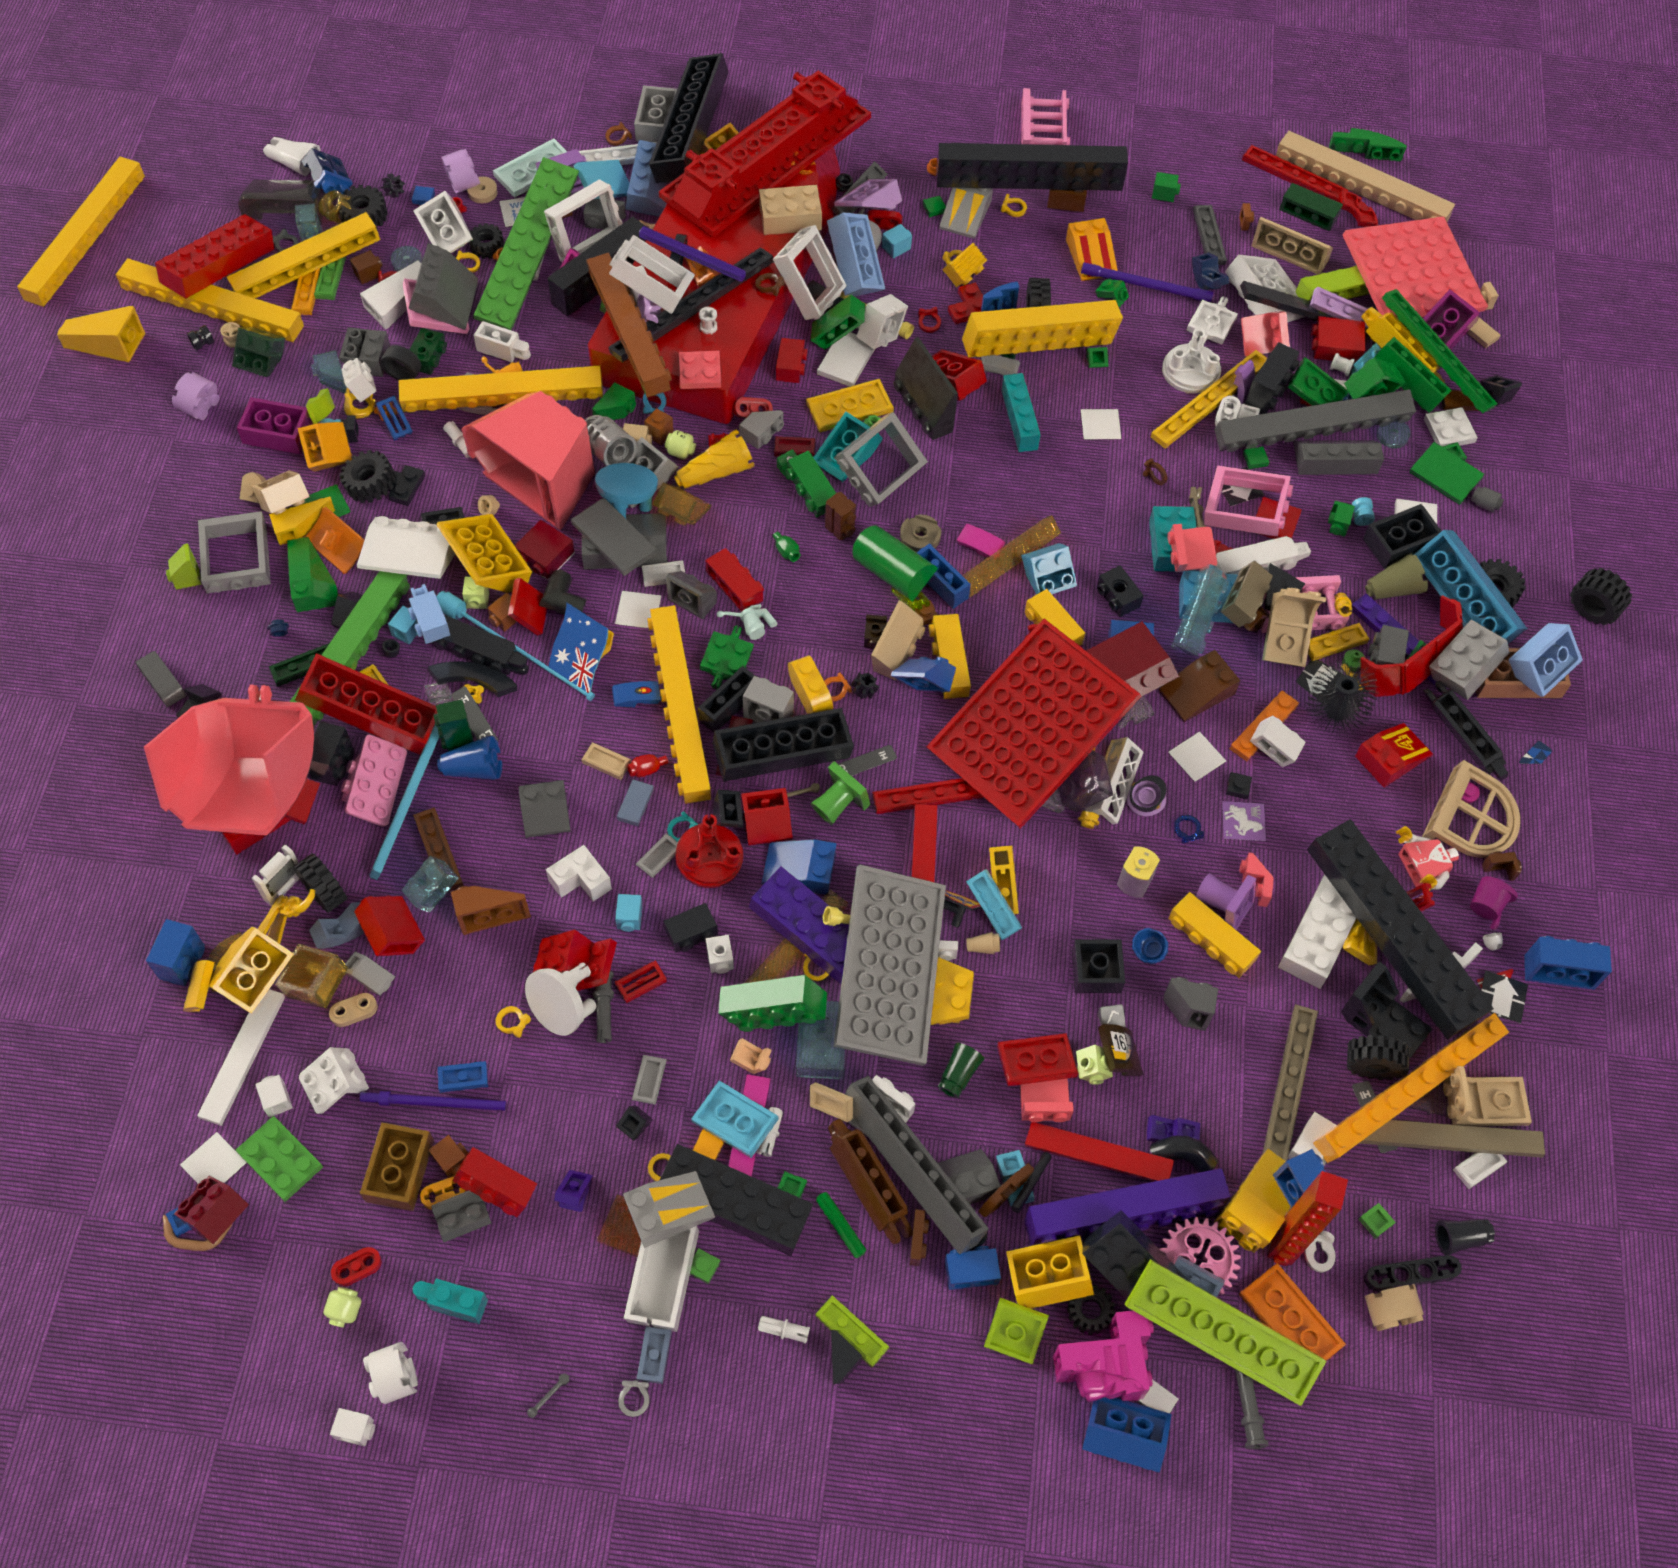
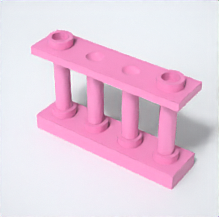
M1023 88L1021 101V144L1070 145V137H1067L1069 98H1066V90L1062 91L1061 100L1035 99L1033 96H1030V89ZM1033 106L1060 107V112L1034 111L1031 108ZM1033 119L1061 120V125L1034 124L1031 121ZM1033 132L1061 133V138L1034 137L1031 134Z
M1340 575L1295 577L1305 583L1300 593L1312 591L1326 595L1330 615H1318L1316 611L1312 630H1338L1344 628L1349 616H1341L1334 606V594L1337 593L1341 584ZM1265 618L1261 629L1262 633H1267L1269 618Z

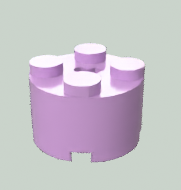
M461 149L441 157L447 176L451 183H453L451 185L456 194L480 184L479 178L473 169L472 159L466 149Z
M192 372V374L185 373L175 386V389L178 391L176 396H172V404L175 408L190 416L204 420L208 415L209 408L216 406L220 397L217 395V386L214 382L195 372Z

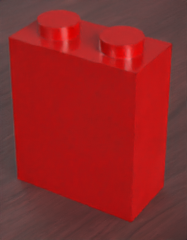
M1319 316L1317 323L1312 325L1311 336H1314L1311 343V350H1314V359L1333 361L1335 354L1338 353L1340 357L1349 360L1355 359V363L1364 355L1365 321Z
M368 896L361 900L359 906L354 911L376 956L414 954L425 941L403 896Z

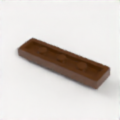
M435 807L414 814V819L441 893L443 894L464 886Z

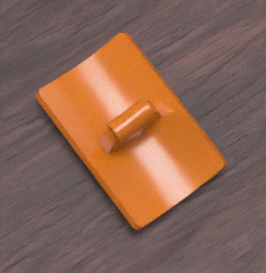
M327 507L322 509L318 521L305 536L309 537L314 548L343 574H346L356 563L364 544V539Z

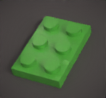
M275 1116L270 1118L236 1149V1152L284 1202L323 1168L322 1164Z

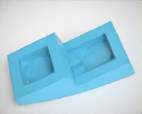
M1020 1150L996 1156L1003 1184L1025 1166ZM1024 1185L1017 1189L1008 1198L1010 1207L1013 1205L1014 1201L1016 1200ZM1033 1191L1031 1192L1025 1204L1034 1202L1035 1196L1033 1194Z

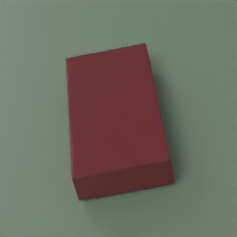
M775 436L774 456L779 457L793 449L797 456L809 450L814 457L815 438Z

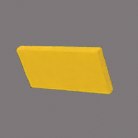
M880 379L806 399V405L819 433L834 429L845 411L860 421L868 419L870 415L881 416L894 412V407Z

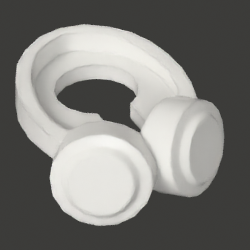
M1322 1231L1304 1251L1309 1267L1320 1273L1331 1269L1335 1262V1251L1332 1245L1335 1238L1327 1231ZM1316 1242L1321 1244L1322 1251L1327 1254L1326 1263L1321 1264L1314 1259V1252L1317 1250Z

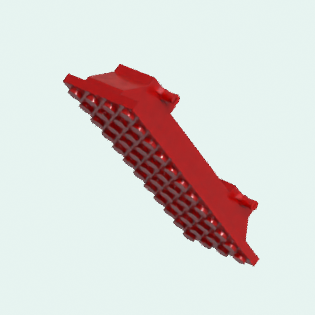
M819 70L807 77L796 72L793 75V79L798 81L799 85L792 89V94L716 150L711 148L706 153L697 155L692 150L687 151L686 157L691 159L692 163L684 168L685 173L659 191V198L712 237H715L759 203V189L781 187L870 120L871 112L858 104V100L848 94L844 87Z

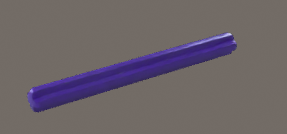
M643 226L639 231L640 238L742 282L746 277L745 270L648 227Z

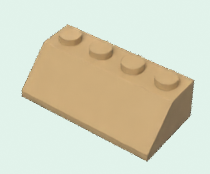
M1263 217L1259 219L1252 242V247L1317 275L1322 273L1333 250V247Z

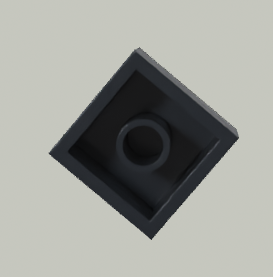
M322 721L319 722L314 733L313 758L309 769L312 780L338 786L340 779L345 777L347 763L349 760H352L355 752L346 727Z
M1075 939L1072 948L1075 993H1121L1125 985L1122 939Z

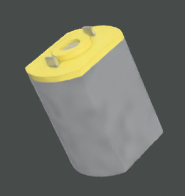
M1134 847L1122 868L1117 883L1120 890L1129 896L1142 898L1156 872L1160 861L1158 856L1147 848Z

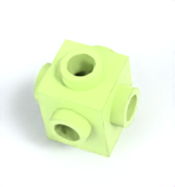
M1092 1045L1076 1051L1077 1070L1080 1079L1088 1081L1092 1085L1102 1084L1105 1079L1113 1077L1112 1072L1109 1071L1103 1047Z

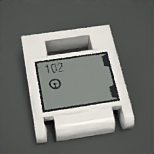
M287 845L281 848L284 855L278 852L259 871L261 876L264 877L263 880L257 875L252 877L263 900L270 906L273 905L274 901L281 894L284 895L300 879L293 869V866L299 862L292 849Z

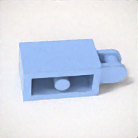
M422 584V587L417 589L411 588L413 597L409 598L411 607L408 608L411 619H416L418 623L414 625L418 637L423 636L427 644L450 636L448 624L434 590L428 592L425 584Z

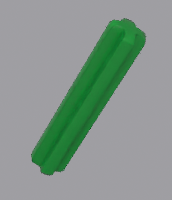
M827 1192L821 1193L816 1198V1202L856 1259L866 1253L865 1246Z

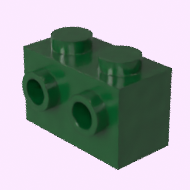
M426 328L420 329L410 348L420 359L421 368L419 372L429 375L433 373L434 369L439 365L441 355L446 352L447 342H445L444 334Z

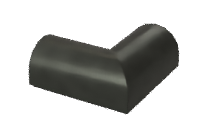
M555 570L549 579L539 606L565 615L566 603L583 612L587 599L568 593L572 582L571 575L564 570Z

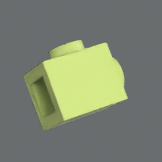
M465 577L462 595L466 608L487 609L489 588L476 585L471 577Z

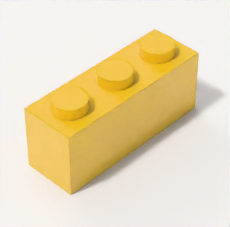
M1048 589L1027 600L1025 615L1028 620L1033 621L1034 624H1039L1045 618L1079 646L1083 645L1085 632Z

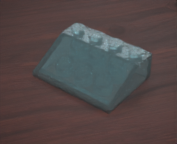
M1209 564L1200 568L1171 648L1192 656H1198L1199 653H1203L1206 646V641H1204L1205 635L1211 632L1214 624L1211 619L1214 613H1218L1221 606V601H1219L1220 595L1226 592L1229 581H1226L1228 575L1216 566Z

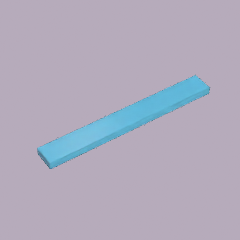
M436 724L420 755L369 874L370 878L377 880L383 870L438 741L439 734Z

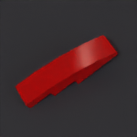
M915 804L911 877L934 882L938 805Z

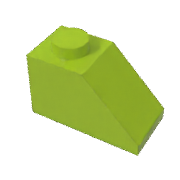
M183 544L168 560L169 569L166 570L167 579L169 582H173L176 590L202 585L200 568L189 544Z

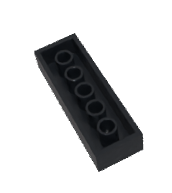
M631 217L547 277L551 304L565 316H569L585 303L591 301L599 293L590 276L586 260L605 253H609L613 259L624 241H629L633 235L646 242L645 239L639 236L640 229L645 225L636 218ZM629 256L626 258V261L633 265L635 260Z
M842 708L715 730L712 742L723 782L848 759L851 757L854 747Z
M676 1145L660 1180L696 1171L715 1216L710 1221L792 1256L811 1213L813 1203L682 1145Z

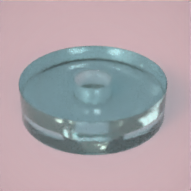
M412 246L399 247L391 255L392 266L397 272L416 261L422 262L421 252Z
M1398 421L1391 422L1386 426H1379L1377 430L1378 440L1389 448L1405 446L1411 434L1409 426L1406 423H1398Z

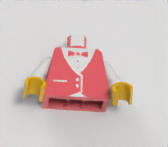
M1406 826L1397 830L1396 834L1401 836L1398 839L1399 843H1406L1400 850L1399 856L1415 887L1423 883L1431 884V889H1441L1449 878V872L1453 868L1452 862L1459 859L1456 848L1453 847L1445 850L1440 840H1430L1429 838L1416 836Z

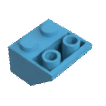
M1058 543L1021 555L1026 576L1036 595L1046 589L1051 594L1077 586L1069 546Z

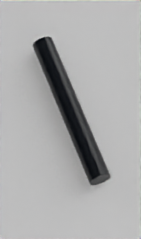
M1043 1152L1033 1170L1034 1172L1028 1178L1011 1206L1012 1211L1015 1213H1020L1050 1162L1052 1156L1048 1152Z

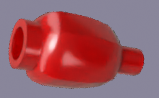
M652 754L642 755L634 758L630 764H627V769L631 777L641 778L656 773L660 766L668 764L667 756L658 758Z

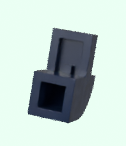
M1208 252L1192 257L1193 274L1200 289L1216 290L1222 288L1223 285L1229 284V276L1219 272L1217 256Z

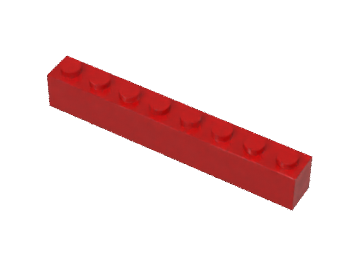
M1321 1171L1284 1217L1285 1221L1271 1240L1267 1257L1274 1259L1275 1263L1282 1266L1292 1265L1341 1211L1348 1179Z

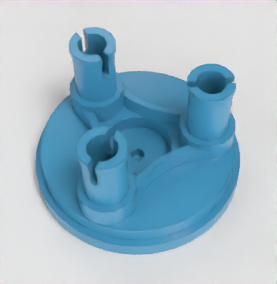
M617 463L599 470L595 477V485L599 494L626 518V509L629 504L640 503L639 510L643 512L652 510V496L657 490L658 479L650 469L632 463Z

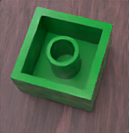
M1373 358L1368 360L1359 371L1353 373L1344 385L1351 397L1356 399L1395 392L1406 382L1395 364Z

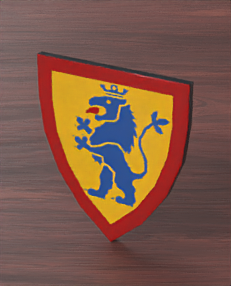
M945 890V898L947 900L944 899L943 909L955 913L951 925L954 927H960L966 908L971 911L982 908L979 902Z

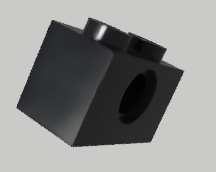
M1121 565L1099 575L1097 590L1101 596L1105 597L1111 610L1115 611L1119 617L1141 607L1144 595Z

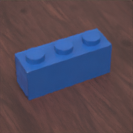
M930 543L916 552L938 568L927 584L952 609L969 598L971 584Z

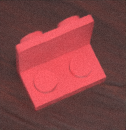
M1275 311L1241 318L1244 355L1246 357L1255 350L1261 354L1270 353L1278 342L1290 347L1286 312Z

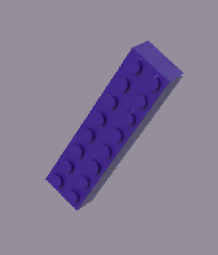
M1220 1168L1029 1206L1024 1223L1030 1246L1079 1235L1081 1239H1085L1120 1210L1141 1231L1155 1224H1158L1159 1227L1168 1226L1173 1221L1182 1219V1222L1185 1219L1192 1221L1196 1216L1200 1215L1214 1217L1220 1214V1211L1225 1207L1231 1196L1223 1170Z

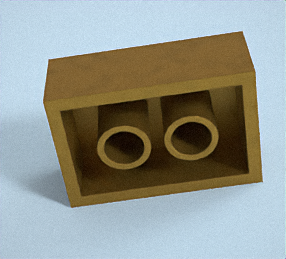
M381 1123L360 1191V1195L365 1202L414 1211L430 1156L428 1150L434 1143L430 1131Z

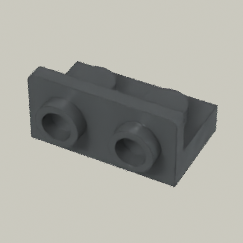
M466 1191L431 1206L443 1242L491 1224L485 1202L480 1196L471 1191Z

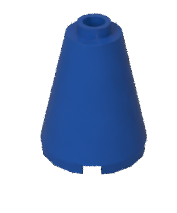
M494 736L483 737L441 754L440 759L437 761L438 769L444 776L495 780L500 778L502 774V760L498 761L497 753L501 752Z

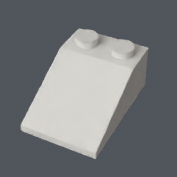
M446 191L413 210L432 245L439 246L452 253L473 240L461 212L453 198Z

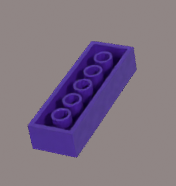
M780 866L753 895L749 908L837 982L842 984L849 924L825 925L823 923V913L829 905Z

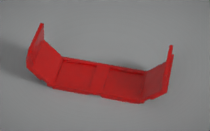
M1443 595L1440 597V626L1446 628V630L1404 663L1377 665L1364 657L1360 658L1361 678L1366 677L1361 682H1367L1366 684L1363 683V686H1372L1371 684L1376 686L1365 687L1364 689L1368 691L1371 689L1373 692H1376H1368L1375 697L1403 695L1409 693L1427 679L1431 674L1429 666L1463 629L1461 603Z

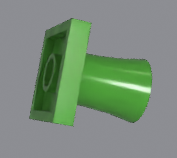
M835 761L828 767L834 785L810 803L816 813L830 825L834 824L852 800L864 811L871 805L867 789Z

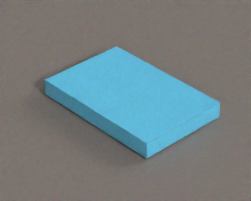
M619 160L577 162L574 165V168L579 170L578 176L584 188L600 179L611 185V189L614 191L613 197L627 196L629 181Z
M718 1081L691 1120L694 1124L752 1158L779 1120V1117L723 1082Z

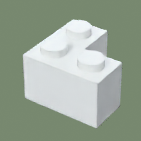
M584 845L546 869L548 881L561 898L578 886L584 889L593 902L612 890L610 877Z

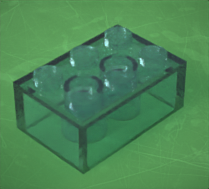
M838 1001L826 1002V1016L824 1020H816L812 1024L798 1023L796 1077L844 1079L845 1049L833 1047L839 1007Z

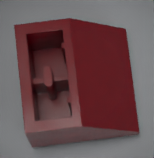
M209 1175L197 1185L196 1190L189 1198L180 1203L174 1215L202 1238L214 1244L249 1204L230 1186Z

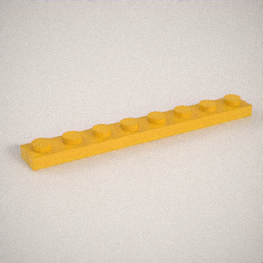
M1257 350L1252 352L1151 433V438L1166 449L1220 406L1224 397L1232 396L1237 392L1238 386L1234 384L1236 378L1235 371L1241 364L1245 365L1249 360L1253 361L1255 375H1257L1267 358Z

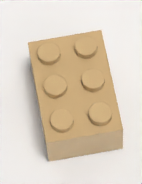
M817 185L759 189V205L764 235L794 233L802 228L816 225L818 230H822V211Z

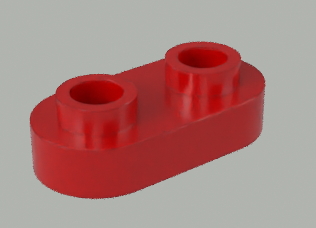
M870 210L866 213L869 221L877 224L880 229L890 230L900 224L902 225L903 222L902 215L896 211Z
M742 397L735 401L733 412L737 417L746 419L752 412H759V406L762 407L763 412L773 411L771 402L764 398ZM740 405L744 406V412L740 410Z
M362 1248L338 1260L332 1266L331 1277L339 1286L346 1287L379 1270L382 1264L381 1255L375 1248ZM372 1258L373 1263L370 1266H366V1260ZM349 1270L348 1277L342 1278V1273Z

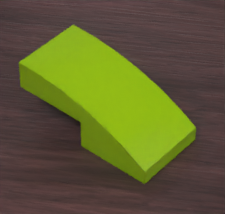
M328 388L320 390L317 397L310 398L306 404L313 424L323 420L335 408Z

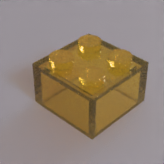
M298 944L293 952L294 955L285 966L275 985L289 998L327 1008L348 967L336 954Z

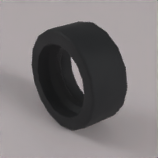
M398 345L388 347L380 362L383 370L398 381L415 379L421 368V362L417 355L411 350Z

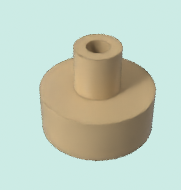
M492 495L481 496L478 500V510L482 515H495L500 507V503Z

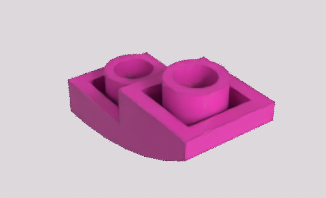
M970 524L965 525L957 538L959 545L974 549L979 555L994 560L1005 544L1002 539Z

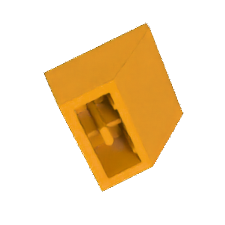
M343 422L316 423L298 428L306 463L310 470L316 472L343 465L347 460H352Z

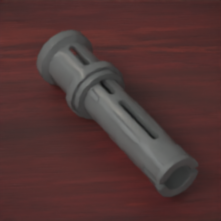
M612 971L609 973L607 984L595 986V991H593V997L597 1003L598 1043H606V1039L608 1043L612 1041L611 999L614 997L611 979L614 977Z
M1234 1369L1244 1415L1241 1420V1426L1245 1428L1247 1438L1245 1448L1249 1450L1266 1448L1269 1446V1442L1265 1440L1263 1431L1265 1421L1262 1415H1259L1253 1379L1247 1375L1244 1377L1242 1372Z

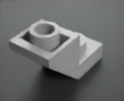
M354 952L341 968V971L346 976L358 980L369 991L380 996L389 989L391 982L395 978L393 974L370 958Z

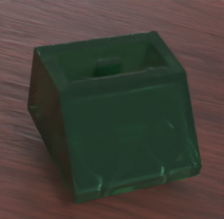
M238 327L232 366L269 377L283 356L286 338L253 327Z

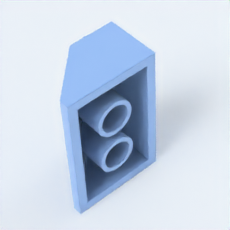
M1548 623L1509 658L1515 677L1540 697H1544L1583 661L1570 625Z

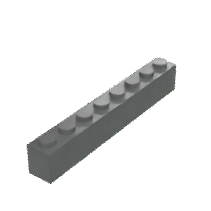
M867 1076L850 1084L845 1095L853 1097L854 1119L959 1255L976 1246L989 1228L872 1079Z

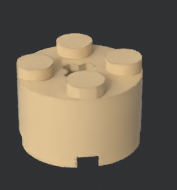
M1415 1284L1383 1290L1377 1294L1365 1295L1373 1326H1376L1377 1331L1399 1326L1398 1321H1400L1401 1326L1423 1321L1422 1315L1424 1313Z

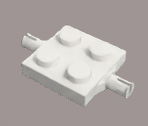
M1224 296L1221 297L1218 304L1202 300L1188 324L1187 331L1193 333L1195 329L1199 328V335L1200 330L1203 329L1206 334L1203 345L1207 339L1222 345L1238 313L1230 311L1225 307L1228 303L1227 297L1225 300Z

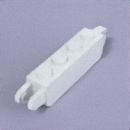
M1285 536L1219 552L1216 555L1217 565L1214 568H1206L1202 571L1238 575L1243 567L1254 560L1265 570H1267L1270 563L1282 570H1290L1296 566L1297 561L1309 557L1311 550L1307 542L1294 543L1292 538Z

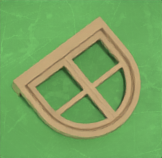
M1463 760L1453 768L1422 837L1429 838L1430 840L1438 838L1466 855L1487 858L1492 852H1503L1517 838L1520 829L1519 809L1510 791L1500 781ZM1470 779L1490 790L1482 812L1461 800ZM1495 795L1505 809L1506 826L1487 815ZM1457 808L1478 820L1469 841L1448 830ZM1482 824L1503 835L1497 842L1490 845L1474 844Z

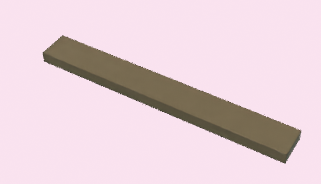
M1296 1004L1292 1011L1262 1152L1263 1154L1267 1149H1270L1284 1161L1288 1160L1318 1014L1317 1010Z
M1398 1120L1388 1121L1360 1142V1144L1541 1158L1545 1155L1544 1138L1541 1131Z

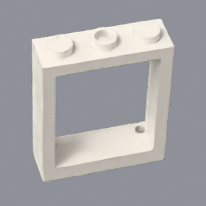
M599 179L544 211L561 262L564 261L571 248L562 217L592 199L600 197L608 227L572 248L580 254L623 224L618 214L619 208L614 200V191L611 189L610 184Z
M816 225L800 229L773 258L805 320L819 319L825 310L833 305V301L841 296V292L847 286ZM805 247L827 287L816 301H814L793 261Z
M635 235L629 241H624L609 264L612 266L609 272L611 276L671 314L695 275ZM629 256L676 286V292L627 262L626 258Z

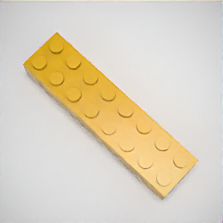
M1116 300L972 312L965 328L962 342L968 358L1107 345L1112 343L1123 316Z

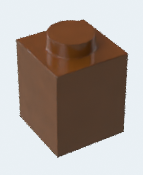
M371 250L350 259L353 273L362 285L379 278L378 271H381L383 265L378 256L375 257Z

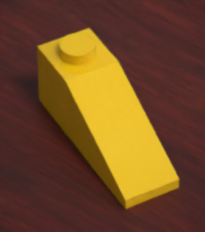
M1013 845L990 847L992 878L1013 913L1019 914Z

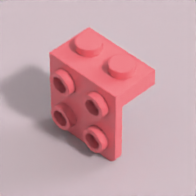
M1174 524L1170 532H1168V543L1172 547L1171 562L1172 565H1175L1176 572L1214 568L1217 565L1213 533L1210 527L1182 530V524Z
M1068 1079L1020 1085L1022 1121H1070L1073 1114V1102H1069Z

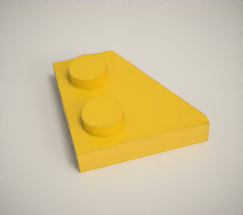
M1356 918L1344 942L1343 949L1367 965L1377 964V945Z

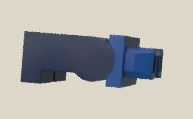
M311 148L303 158L302 163L304 167L311 170L312 179L315 180V187L323 189L324 193L329 195L334 193L340 196L341 193L345 195L344 191L346 189L350 191L349 188L353 182L349 179L341 159Z

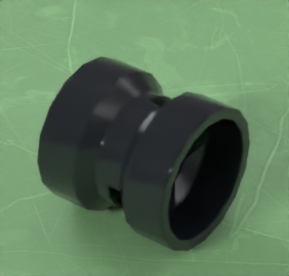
M206 325L199 327L197 331L187 333L196 351L202 349L206 344L211 345L215 343Z

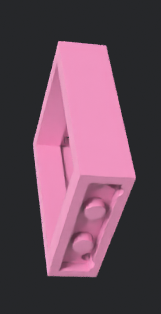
M1217 466L1205 509L1204 525L1278 537L1279 529H1283L1286 517L1283 516V513H1287L1289 508L1287 497L1292 496L1293 485H1290L1291 476ZM1223 484L1281 493L1275 519L1216 511Z

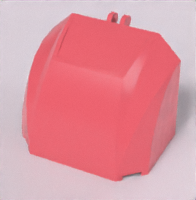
M250 685L248 688L249 699L221 698L191 707L144 746L161 808L166 812L170 810L183 821L181 825L186 829L268 835L297 800L308 777L312 762L314 745L312 714L303 703L271 701L272 692L269 686L262 685L259 691L257 685Z

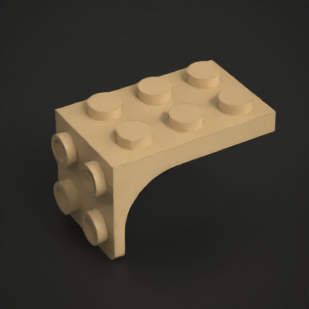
M1296 588L1281 589L1280 592L1273 593L1262 656L1263 661L1306 667L1313 620L1320 604L1326 602V598L1321 597V593L1312 591L1300 593V589Z
M1458 1066L1454 1073L1443 1083V1092L1448 1097L1449 1103L1447 1114L1449 1119H1452V1125L1476 1127L1529 1126L1532 1123L1523 1077H1466L1464 1066Z

